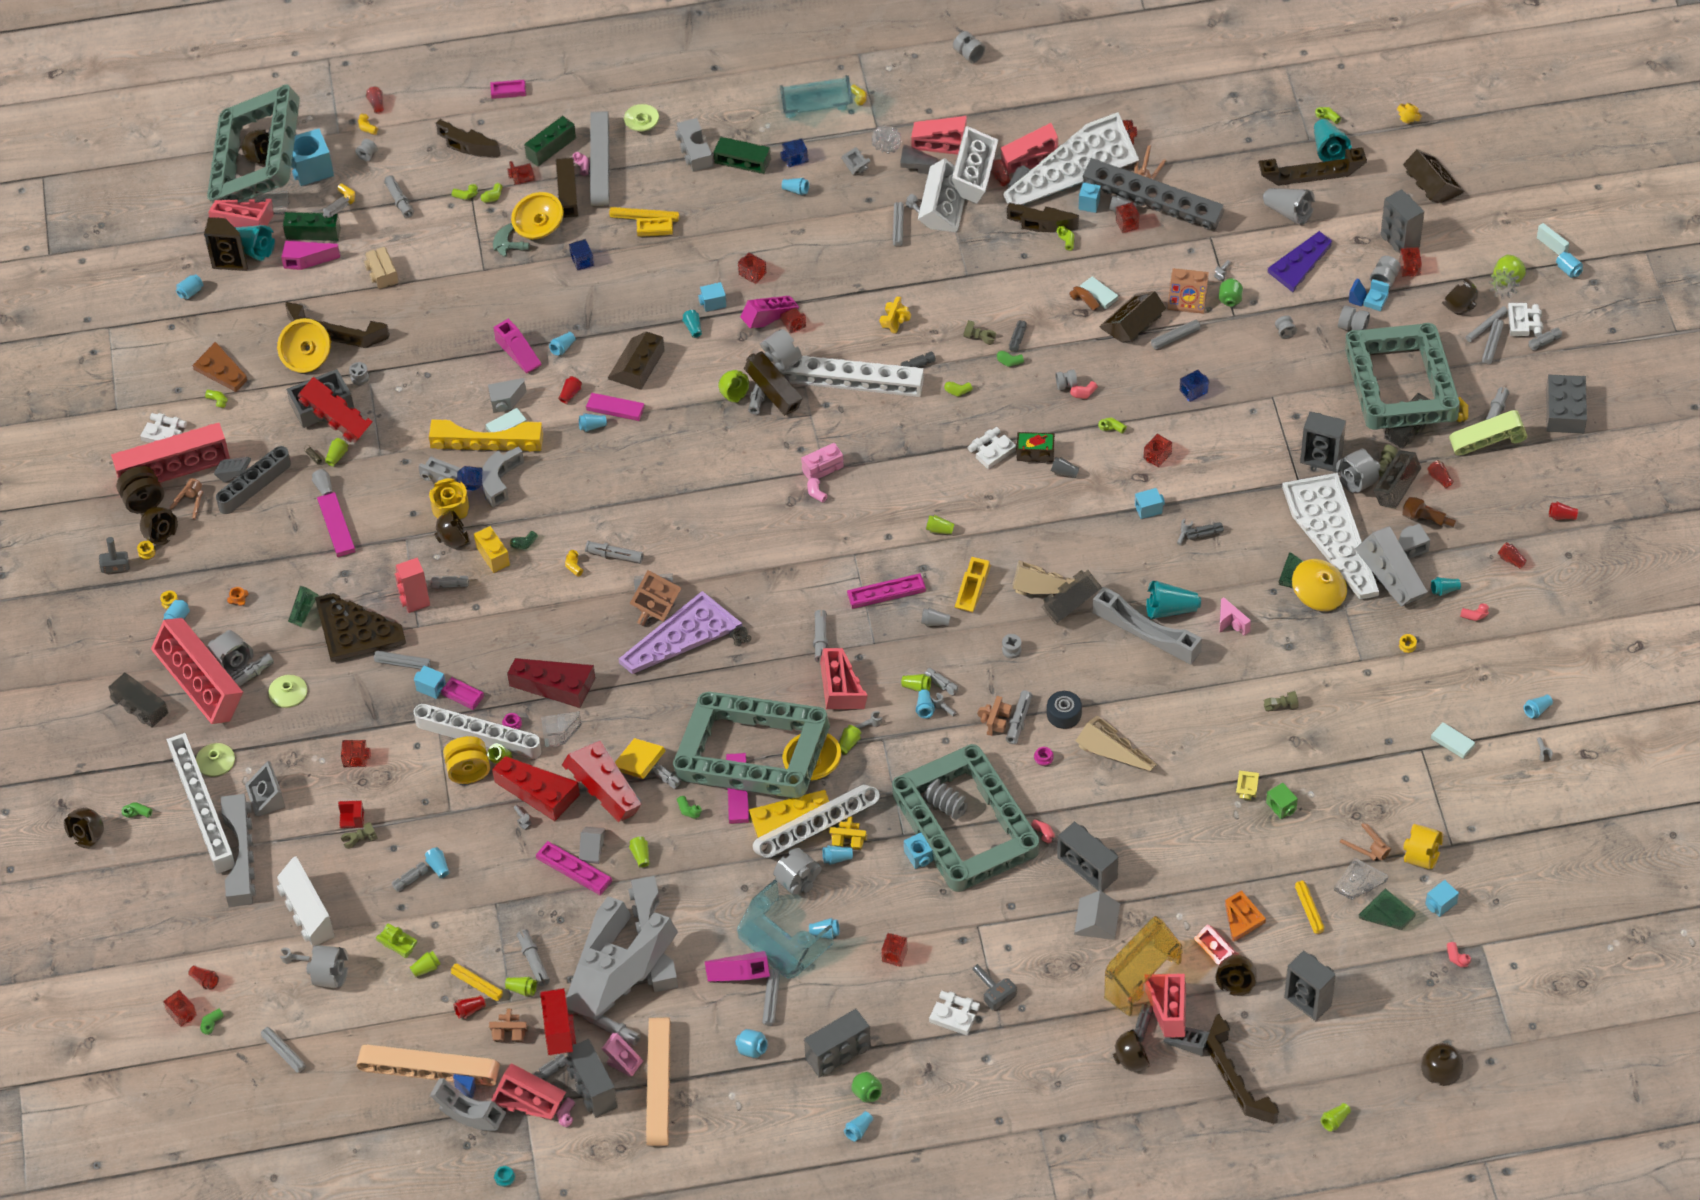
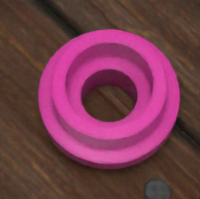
M509 713L505 715L502 725L520 729L522 720L517 714Z
M1040 747L1034 753L1035 762L1042 766L1051 764L1054 759V754L1048 747Z

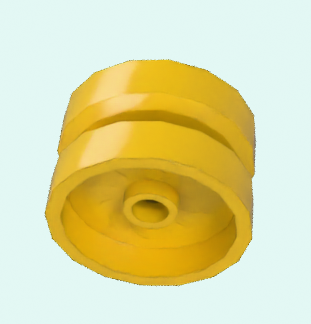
M475 736L456 738L450 741L443 749L448 777L452 782L469 784L477 782L488 775L490 764L485 742L481 738Z

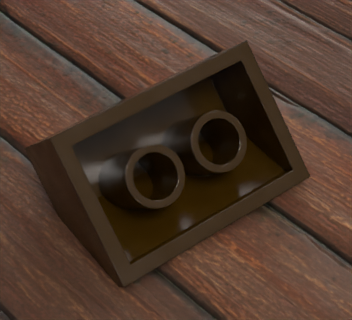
M1416 149L1403 163V166L1407 169L1406 173L1417 181L1415 184L1426 192L1425 196L1432 202L1443 203L1465 192L1436 156Z
M208 217L204 236L212 269L248 271L240 232L226 218Z
M1156 291L1135 294L1099 327L1120 342H1132L1138 338L1140 332L1150 327L1152 321L1162 316L1161 313L1166 310V307Z
M644 332L632 337L609 374L608 380L642 390L665 351L663 337L650 332Z

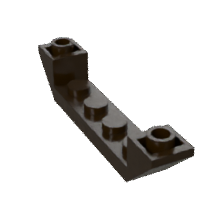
M1360 147L1346 149L1345 159L1278 167L1276 158L1259 160L1258 165L1262 177L1281 186L1348 177L1366 164L1367 158L1364 148Z
M290 302L285 303L287 316L291 322L306 317L303 305ZM317 321L327 330L330 341L361 348L370 347L390 337L388 324L370 321L366 331L343 325Z
M1220 1013L1217 1014L1207 1038V1052L1244 1115L1271 1124L1277 1123L1278 1114L1280 1113L1277 1104L1272 1102L1269 1096L1255 1101L1250 1091L1247 1092L1242 1076L1237 1075L1235 1072L1233 1061L1225 1055V1048L1222 1043L1228 1040L1230 1026L1226 1019L1223 1020Z

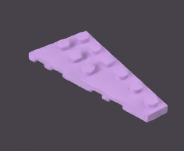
M702 591L619 658V664L631 674H634L743 628L742 623Z

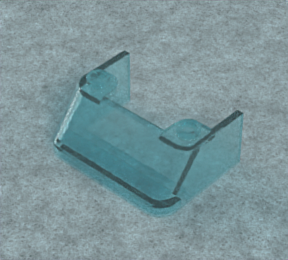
M849 75L839 79L786 87L779 85L776 88L781 113L786 118L796 117V113L837 107V110L848 109V105L853 103Z
M774 879L751 900L737 927V935L754 952L765 951L768 963L784 977L794 978L834 944L833 927L829 924L816 937L807 931H800L793 937L788 935L765 915L770 910L771 905L779 899L778 881Z

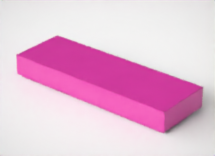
M591 393L586 405L587 411L636 421L640 420L645 408L644 403L596 393Z

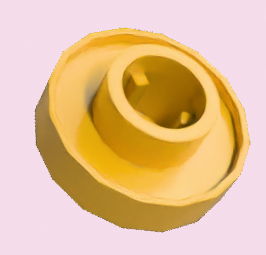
M1407 102L1406 105L1400 103L1397 107V111H1399L1401 116L1400 120L1409 124L1410 122L1420 121L1422 114L1418 112L1419 108Z

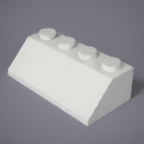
M968 126L965 127L951 180L962 198L977 204L986 190L998 139Z
M945 158L930 166L918 220L929 229L956 232L958 231L965 199L959 195L951 180L955 166Z
M297 856L293 857L278 875L279 885L276 887L280 896H285V904L288 911L294 912L293 919L297 927H302L301 933L306 942L309 941L313 947L335 936L329 914Z

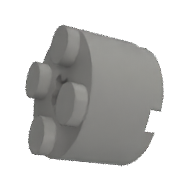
M784 329L776 331L760 343L765 351L764 354L781 373L802 358L799 347L795 348L792 343L794 342L793 338Z
M1364 448L1347 455L1337 462L1336 471L1337 473L1340 472L1342 477L1340 482L1349 492L1354 493L1356 491L1358 493L1378 481L1380 464L1378 461L1373 460Z
M232 630L226 631L208 643L209 651L230 676H235L249 666L247 664L249 659L252 660L253 658L252 647Z
M794 848L788 852L791 855L787 858L782 857L779 860L773 875L776 877L774 879L793 895H797L803 891L807 893L812 889V882L821 872L822 868L801 848Z
M313 946L311 962H308L306 968L307 974L311 976L312 985L331 988L343 986L348 972V967H344L345 961H348V954L345 948Z

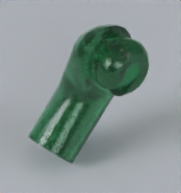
M530 531L526 537L512 538L510 546L515 549H528L538 535L534 531Z

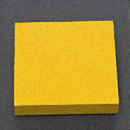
M634 738L615 761V764L621 773L644 779L666 750L664 746Z

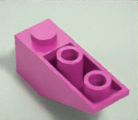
M285 241L281 258L284 269L302 270L340 258L338 244Z
M790 296L748 300L740 318L750 329L765 327L799 309V306Z
M509 318L493 327L495 341L526 374L542 365L520 330Z
M765 951L704 961L708 982L751 980L770 976Z

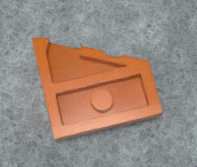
M1242 890L1225 900L1231 937L1234 942L1266 923V918Z

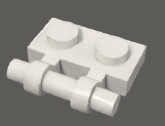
M1508 303L1510 336H1529L1530 330L1534 332L1536 337L1542 335L1543 323L1540 320L1542 312L1538 304L1532 305V309H1527V303Z
M152 413L150 420L156 422L155 424L147 422L140 438L141 441L151 443L181 434L182 431L178 429L179 427L186 428L187 421H183L178 417H167L162 413ZM165 423V424H169V425H171V426H170V428H169V427L163 426V424Z
M998 427L993 430L989 429L985 432L984 436L976 438L968 446V450L971 453L975 450L978 451L976 459L987 469H990L1017 449V446L1005 435L1000 438L997 437L1001 433ZM990 441L991 444L985 447L984 444Z
M941 991L939 998L946 1000L945 1004L936 1002L929 1017V1023L968 1036L975 1020V1015L969 1012L971 1009L978 1011L980 1003L974 1002L973 999L968 997L965 999L956 996V993L951 991L949 993ZM953 1003L963 1006L962 1010L952 1007Z

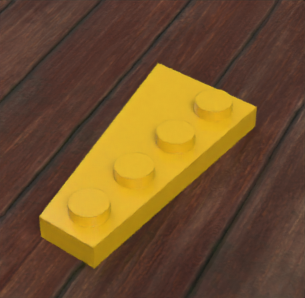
M821 790L799 798H791L749 809V815L757 838L828 803L829 799L826 790Z

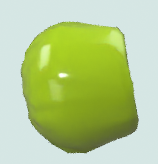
M1514 255L1502 256L1493 269L1495 279L1505 286L1520 282L1526 274L1524 263Z
M738 370L724 373L718 383L720 393L730 402H739L749 389L747 374Z

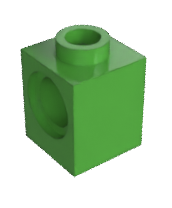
M1284 783L1267 792L1266 803L1280 819L1292 815L1297 810L1298 798Z

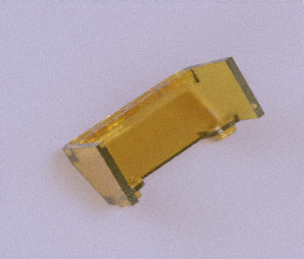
M1154 916L1109 962L1105 970L1104 998L1128 1016L1132 1015L1133 1003L1139 1001L1144 994V983L1166 960L1174 961L1179 965L1182 960V944L1166 923L1158 916Z

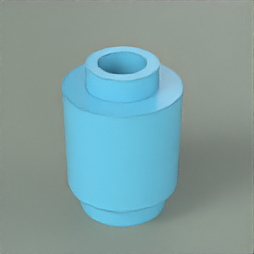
M1563 252L1556 259L1558 267L1570 278L1578 277L1583 271V264L1571 253Z
M190 275L176 285V293L180 298L187 300L201 290L203 282L198 275Z
M174 600L164 613L163 620L185 619L190 612L188 604L183 600Z

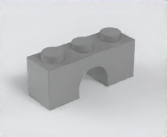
M694 118L677 123L675 136L677 141L681 142V152L686 154L685 161L687 166L690 165L692 172L713 167L712 154L708 144H697L703 142L702 129L698 119Z

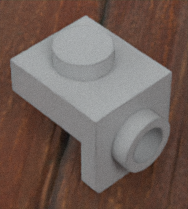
M857 147L841 157L853 175L857 172L861 174L867 170V165L871 161L869 158L865 160Z

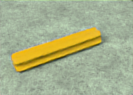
M1304 880L1296 882L1295 889L1315 934L1323 933L1325 927Z
M455 963L451 968V974L495 1001H499L502 998L503 991L460 964Z

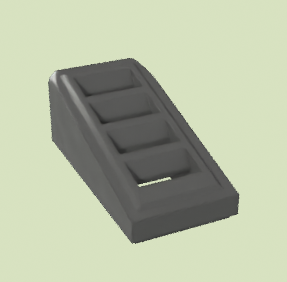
M241 457L222 460L216 468L214 475L221 481L227 482L243 474L251 462V458Z
M1185 1027V1037L1183 1040H1179L1180 1037L1175 1039L1165 1037L1163 1043L1203 1056L1209 1032Z

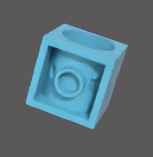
M319 128L295 135L291 168L294 169L292 170L294 180H298L300 186L334 176L330 152Z

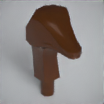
M1409 497L1403 506L1402 515L1416 522L1420 518H1424L1441 526L1445 524L1453 528L1456 520L1446 517V513L1427 506L1424 500L1417 497Z

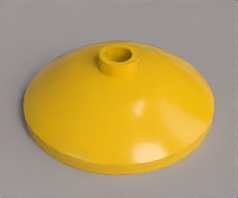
M536 192L522 198L514 207L511 215L512 226L516 233L523 238H544L559 227L563 219V207L559 199L550 193Z
M307 318L297 319L289 323L280 333L277 342V351L282 363L290 370L298 373H308L318 369L328 358L331 347L330 337L324 326L315 320ZM310 345V349L306 351V347Z
M1308 559L1301 562L1293 572L1292 586L1294 592L1308 607L1318 611H1331L1339 607L1345 600L1347 595L1346 581L1342 573L1331 563L1321 559Z
M827 733L811 780L821 779L829 775L836 769L841 760L839 742L829 733ZM800 734L794 737L783 751L782 759L785 769L789 767Z

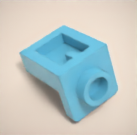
M1373 279L1363 306L1381 312L1388 298L1390 285Z

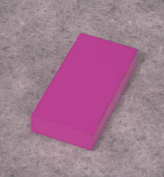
M525 79L490 82L491 99L526 96Z
M453 677L449 679L441 690V695L472 710L484 698V692Z

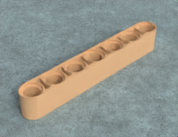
M670 1017L649 1018L647 1146H668Z
M362 1045L356 1067L364 1072L432 1080L444 1078L449 1082H454L453 1075L458 1074L473 1077L475 1085L494 1086L500 1063L488 1058Z

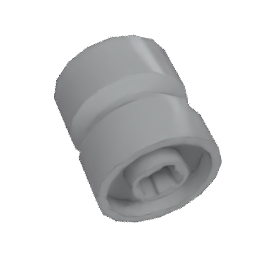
M968 31L961 32L953 42V48L970 63L977 62L985 53V45Z
M1382 256L1370 275V282L1373 279L1389 284L1390 289L1395 281V277L1398 276L1401 270V264L1394 257Z
M1345 305L1339 317L1338 328L1347 331L1351 328L1352 330H1366L1370 320V313L1363 310L1356 312L1355 308Z

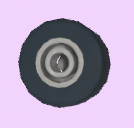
M1063 690L1057 691L1050 696L1047 702V718L1053 726L1062 729L1072 728L1081 720L1082 703L1077 694Z

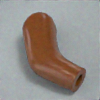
M1075 286L1069 292L1073 300L1079 297L1092 311L1100 306L1095 297L1082 287Z

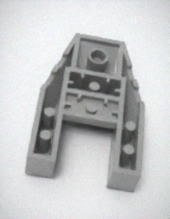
M607 896L596 912L566 997L568 1011L596 1021L615 1005V1000L621 995L626 996L635 983L645 980L678 933L671 919L654 912L628 949L613 945V941L632 915L623 901Z

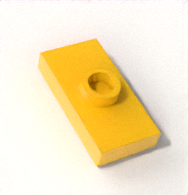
M672 217L637 219V236L673 235Z

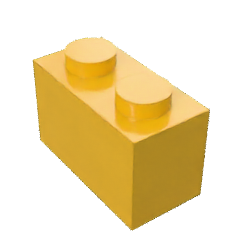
M491 526L474 533L476 548L493 573L510 566L508 551Z

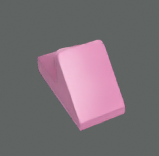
M1223 597L1220 606L1219 632L1232 625L1234 630L1239 631L1245 636L1250 632L1251 620Z
M613 1033L602 1047V1050L609 1057L606 1063L628 1076H633L643 1062L639 1055L618 1033Z

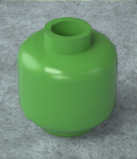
M1227 279L1220 284L1219 300L1221 303L1232 307L1242 301L1243 286L1238 280Z
M862 1072L854 1077L851 1089L862 1102L870 1103L876 1101L881 1096L882 1084L872 1073Z

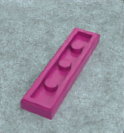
M335 492L317 497L337 557L354 553L355 548Z
M921 573L847 590V596L851 608L855 609L926 592V587Z
M746 753L726 754V760L746 763ZM727 788L729 824L749 823L748 791Z
M549 841L536 854V859L600 896L612 882L610 876Z

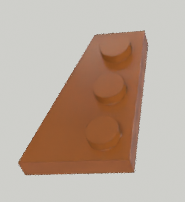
M216 342L192 365L193 370L234 392H237L248 381L244 372Z

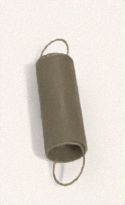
M311 447L306 449L305 452L316 464L322 462V458Z

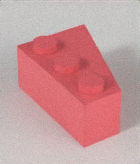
M967 116L915 122L911 136V147L921 151L958 155L963 133L967 126Z
M1052 123L1001 147V161L1007 174L1015 173L1016 169L1021 166H1025L1028 169L1036 167L1058 148V136Z
M249 199V202L238 203V200H215L209 210V217L226 218L234 227L268 226L274 216L272 199H266V202H255V199Z
M418 557L397 564L394 575L402 607L406 606L408 613L430 606L425 575Z
M823 648L820 665L826 709H865L868 695L866 691H863L858 676H855L852 665L843 648Z
M1185 974L1144 975L1145 992L1153 1007L1164 1037H1185Z
M511 1063L504 1073L491 1101L499 1107L507 1108L508 1111L514 1112V1110L526 1112L528 1115L552 1119L559 1109L566 1092Z

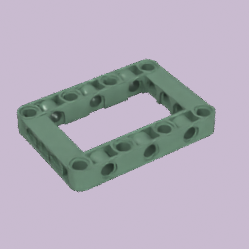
M282 85L247 101L225 108L220 113L207 198L212 203L215 200H238V203L271 190L281 188L288 183L300 96L289 85ZM272 116L266 167L235 179L236 160L239 155L241 141L240 132L243 126L252 122L255 123L264 117Z
M1423 323L1347 332L1345 352L1365 424L1369 429L1378 430L1454 422L1458 419L1459 398L1436 325ZM1420 349L1434 399H1419L1412 402L1400 401V403L1393 404L1383 403L1380 400L1377 379L1373 375L1370 354Z
M704 692L698 697L681 744L673 760L677 777L684 782L792 798L802 797L807 792L809 782L830 729L827 712L824 708ZM719 719L732 720L734 723L748 725H767L770 728L790 731L792 729L802 730L788 769L702 757L701 754L705 751L704 746L708 736H711V728L714 721Z
M975 744L967 745L901 776H897L892 781V795L916 835L919 833L923 834L933 850V862L951 890L955 892L964 891L1038 856L1039 838L979 746ZM966 773V775L972 776L980 794L986 803L990 804L998 822L1012 839L962 862L920 793L925 792L930 784L937 779L940 780V784H943L947 781L951 782L952 779Z

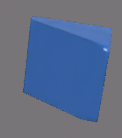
M1357 278L1350 289L1349 303L1362 306L1367 296V291L1360 279Z
M454 1074L455 1087L465 1096L473 1099L476 1089L474 1078Z

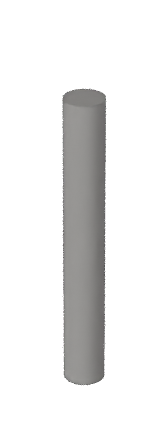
M1505 306L1500 308L1466 336V340L1468 342L1473 341L1489 328L1495 319H1500L1505 315L1508 309Z

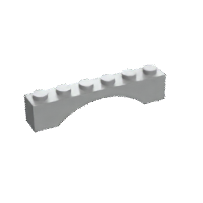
M1103 586L1094 597V614L1191 665L1201 653V637L1186 629H1172L1149 620L1133 609L1119 594Z
M245 794L221 797V810L224 823L233 831L239 841V854L236 864L225 879L227 903L229 907L253 904V896H256L255 884H252V879H255L254 867H251V863L254 862L253 851H250V846H253L252 834H249V830L252 829L251 817L248 818V813H251V803L246 801Z
M655 876L631 880L632 888L628 889L630 901H635V905H632L633 915L638 917L639 922H635L637 934L640 933L660 903ZM664 953L647 976L648 985L653 986L654 992L678 988L674 962Z

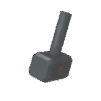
M108 537L106 539L108 553L99 555L101 572L112 573L129 570L128 552H116L114 538Z
M978 964L973 967L972 970L990 988L984 993V1002L991 1010L999 1009L1016 997L1017 987L1009 978H1004L996 984Z

